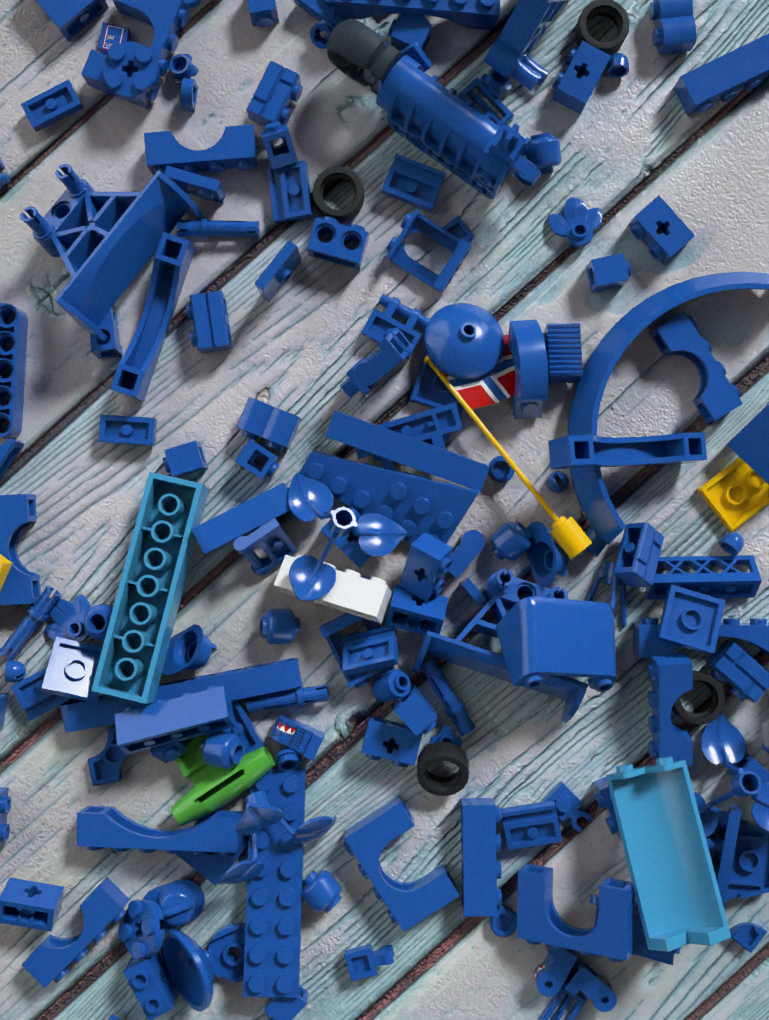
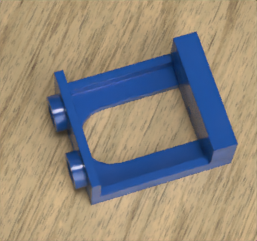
M415 209L413 214L408 213L401 223L400 227L403 230L399 237L396 238L394 236L386 248V251L389 252L387 258L392 263L443 294L471 250L472 244L463 238L460 240ZM413 233L425 234L453 252L440 275L432 272L406 254L404 243L409 235Z
M345 613L320 626L319 630L323 638H326L342 672L344 642L338 631L360 620H363L369 631L381 628L378 622ZM392 665L349 676L344 672L343 674L347 680L348 688L353 685L359 688L371 681L369 677L377 673L382 676L393 671L395 668Z

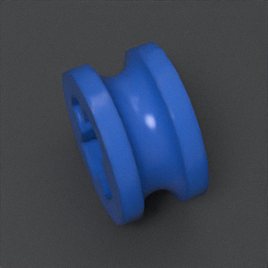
M320 20L311 28L310 38L312 43L320 49L327 48L328 39L336 26L329 20ZM325 30L328 36L322 38L320 32Z

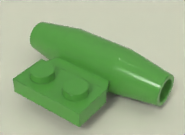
M209 734L198 736L187 743L189 749L181 753L180 757L175 761L183 775L196 783V785L171 807L176 821L183 826L215 812L251 788L275 766V761L269 750L263 746L243 755L239 764L226 770L210 766L203 759L201 744Z

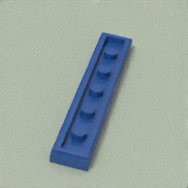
M334 410L325 436L459 485L480 490L479 492H481L490 468L488 464Z

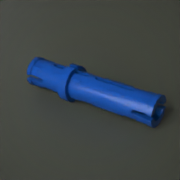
M202 217L201 220L177 219L178 237L200 236L202 239H208L209 237L260 238L259 221L208 220V217Z
M46 586L36 603L28 607L27 615L0 648V654L3 657L12 648L6 659L14 660L24 644L39 624L47 620L49 617L48 612L58 599L61 598L62 595L58 590L55 591L51 598H48L54 588Z
M432 657L423 662L420 668L443 703L445 714L451 717L461 736L472 732L476 726L468 716L463 700H459L435 658Z
M327 684L313 687H303L302 685L297 687V689L246 698L248 713L290 706L302 708L306 707V704L328 702L330 700Z

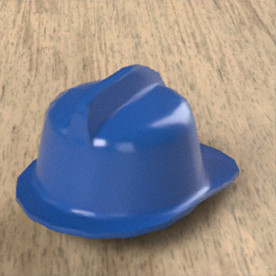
M538 521L530 523L527 530L532 536L530 538L531 547L526 552L531 564L532 574L537 584L548 586L553 582L554 578L568 575L569 557L559 544L552 539L548 528L543 523Z
M194 624L171 638L162 674L171 676L184 669H200L205 666L210 655L217 650V646L211 642L207 635L203 634V629L200 625Z
M186 879L155 887L148 891L143 900L152 899L160 906L164 918L159 920L160 930L182 926L191 922L200 915L205 903L204 892L201 887L194 881Z

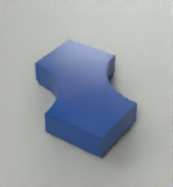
M115 725L108 727V740L102 752L87 760L93 786L116 782L122 779V765L128 755L117 746Z

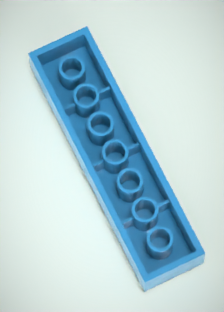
M149 472L91 691L144 704L155 701L196 543V537L191 529L201 523L209 489L204 484Z

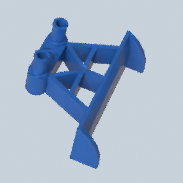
M519 0L499 38L488 51L484 62L505 78L510 79L513 77L531 92L536 85L540 87L550 71L531 59L532 55L530 52L567 0Z
M62 164L59 168L65 175H62L59 170H56L55 175L67 188L44 217L38 213L35 207L29 206L24 211L30 218L23 212H21L20 218L33 231L34 239L51 257L61 256L72 276L71 280L55 298V301L85 331L105 341L107 336L97 325L156 252L162 233L170 234L177 225V219H182L185 213L198 219L202 218L203 213L179 186L160 171L156 172L141 192H96L86 180L78 177L69 164Z
M505 568L499 570L497 573L492 574L483 585L482 593L486 600H488L487 604L456 639L427 631L420 641L412 672H418L426 654L512 683L503 652L500 655L461 642V640L470 630L498 638L496 625L480 619L491 608L498 624L507 614L504 607L511 609L520 601L517 591H523L528 597L568 599L567 591L563 587L559 591L560 586L550 589L514 577L511 570L505 573ZM548 676L541 686L531 690L565 700L561 721L567 723L577 712L588 684L566 676Z

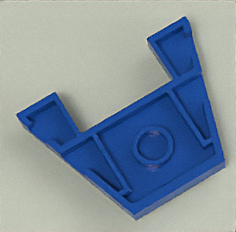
M714 806L710 808L714 812L722 813L724 811ZM743 818L740 819L726 900L738 897L743 899L769 892V832ZM717 824L716 829L723 830V831H722V839H723L724 830H725V829H724V828H720V824Z

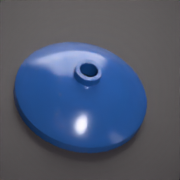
M455 303L439 309L430 318L424 333V346L431 362L443 373L458 379H475L488 374L497 366L504 352V334L499 323L489 312L472 304ZM464 330H469L472 332V335L466 334Z
M170 929L164 933V940L161 946L166 970L183 1000L194 1010L204 1011L210 1006L213 997L211 958L208 952L202 949L194 939L181 931Z

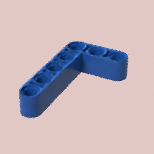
M0 303V438L15 439L22 431L28 317L22 310L7 303ZM15 313L14 322L8 324L7 319L9 315ZM13 340V348L10 351H6V344L8 341ZM11 366L12 375L6 379L4 372L6 368ZM9 393L11 400L9 404L4 406L3 397ZM5 420H8L9 429L3 433L1 425Z

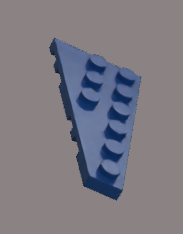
M315 450L310 453L299 474L307 478L317 480L326 485L335 498L353 507L361 514L374 513L393 520L406 530L407 535L404 540L411 544L424 532L447 544L480 491L472 488L455 486L456 484L447 482L441 483L429 480L427 477L389 468L383 469L364 462L358 463L346 460L344 457Z

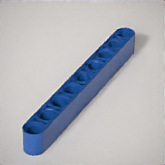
M298 658L162 683L158 686L155 701L178 698L183 693L201 692L207 687L215 685L224 686L231 696V701L297 688L303 685ZM106 694L99 696L97 703L75 700L61 704L60 709L65 732H74L115 724V714L124 712L129 707L140 708L151 705V703L144 704Z

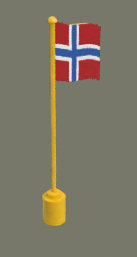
M504 335V352L497 366L491 372L479 378L458 379L440 371L431 362L428 355L425 356L424 363L430 365L554 520V523L551 524L554 530L550 534L567 556L572 559L587 548L592 541L571 516L566 519L563 515L558 518L473 412L474 409L498 404L513 397L515 394V368L512 354L507 345L508 335Z

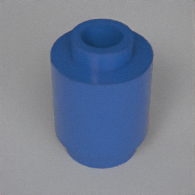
M398 669L377 677L372 685L374 697L382 702H390L404 697L411 689L408 675Z

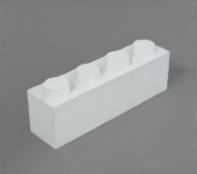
M295 554V557L285 555L274 586L280 592L295 596L289 581V570L292 563L303 555ZM327 562L323 563L332 566L334 569L336 568L334 565L329 564ZM345 569V572L335 570L336 581L330 592L318 600L311 601L382 623L392 592L388 585H386L387 582L380 578L371 577L368 580L362 578L360 573L350 569Z

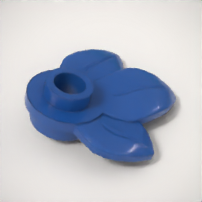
M570 197L565 202L563 213L548 215V224L555 235L566 237L572 246L581 248L591 242L593 233L601 226L603 218L600 208L587 210L586 204L582 200ZM576 231H582L584 233L577 234Z
M79 594L72 603L64 599H58L49 611L53 622L45 628L49 638L54 641L56 637L83 642L90 637L85 631L83 623L85 614L91 608L87 598ZM78 624L79 631L76 633V626Z

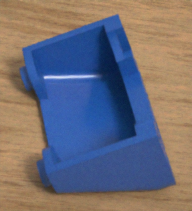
M537 596L526 597L518 601L495 626L513 686L534 689L541 686L548 676L589 677V687L598 692H604L611 689L616 681L614 614L608 603Z

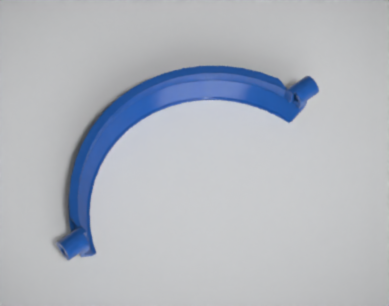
M727 272L696 277L672 285L632 308L616 322L590 356L572 400L567 436H597L600 403L613 368L629 344L650 323L667 311L689 300L707 294L740 289L769 290V274ZM600 467L569 469L579 505L591 524L585 534L592 543L584 550L598 557L605 546L609 545L624 530L626 525L619 517L610 500Z

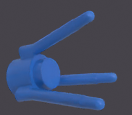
M604 561L603 568L598 567L596 578L585 601H592L601 579L604 578V584L612 585L610 607L614 611L617 589L620 586L621 626L626 627V584L613 574L616 562Z

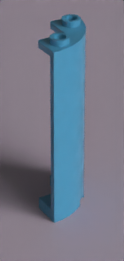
M668 756L655 759L656 764L637 768H633V764L617 766V772L607 774L606 778L648 949L670 952L689 943L712 946L731 938L686 760L673 761V757Z

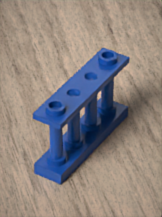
M729 804L728 812L722 811V813L712 811L717 816L720 828L725 829L723 839L713 840L706 838L708 849L714 851L715 855L720 856L718 866L713 865L724 909L742 814L740 806Z

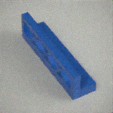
M754 555L659 557L657 566H663L669 572L667 574H655L653 585L646 587L645 593L647 599H666L668 587L675 585L715 598H750L756 596L762 580ZM709 565H716L724 571L722 573H714L707 567ZM748 565L750 572H741L734 568V566ZM682 566H690L697 571L695 573H686L680 568Z

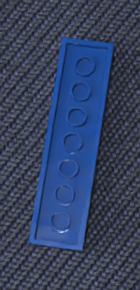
M271 768L251 787L250 794L257 791L266 792L270 805L282 810L284 814L282 818L292 829H297L305 822L306 769L298 768L282 772L278 768ZM280 822L257 832L258 861H263L265 866L256 877L247 881L243 997H299L304 844H293L291 841L293 836L285 830ZM249 835L248 861L253 855L251 835Z

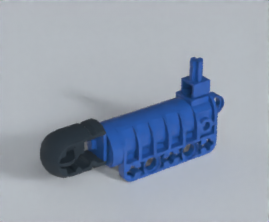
M349 19L340 22L333 29L327 42L329 60L352 80L363 86H370L371 91L377 95L376 104L387 112L388 125L397 134L487 198L494 199L509 175L528 187H532L541 176V172L536 165L524 157L531 139L528 137L524 138L518 133L519 126L517 124H514L512 128L508 125L498 126L491 121V114L487 112L483 115L474 108V102L471 100L465 102L459 98L456 89L451 88L448 90L442 86L438 76H428L423 72V66L410 56L404 55L401 58L400 51L392 45L386 46L384 40L362 22Z

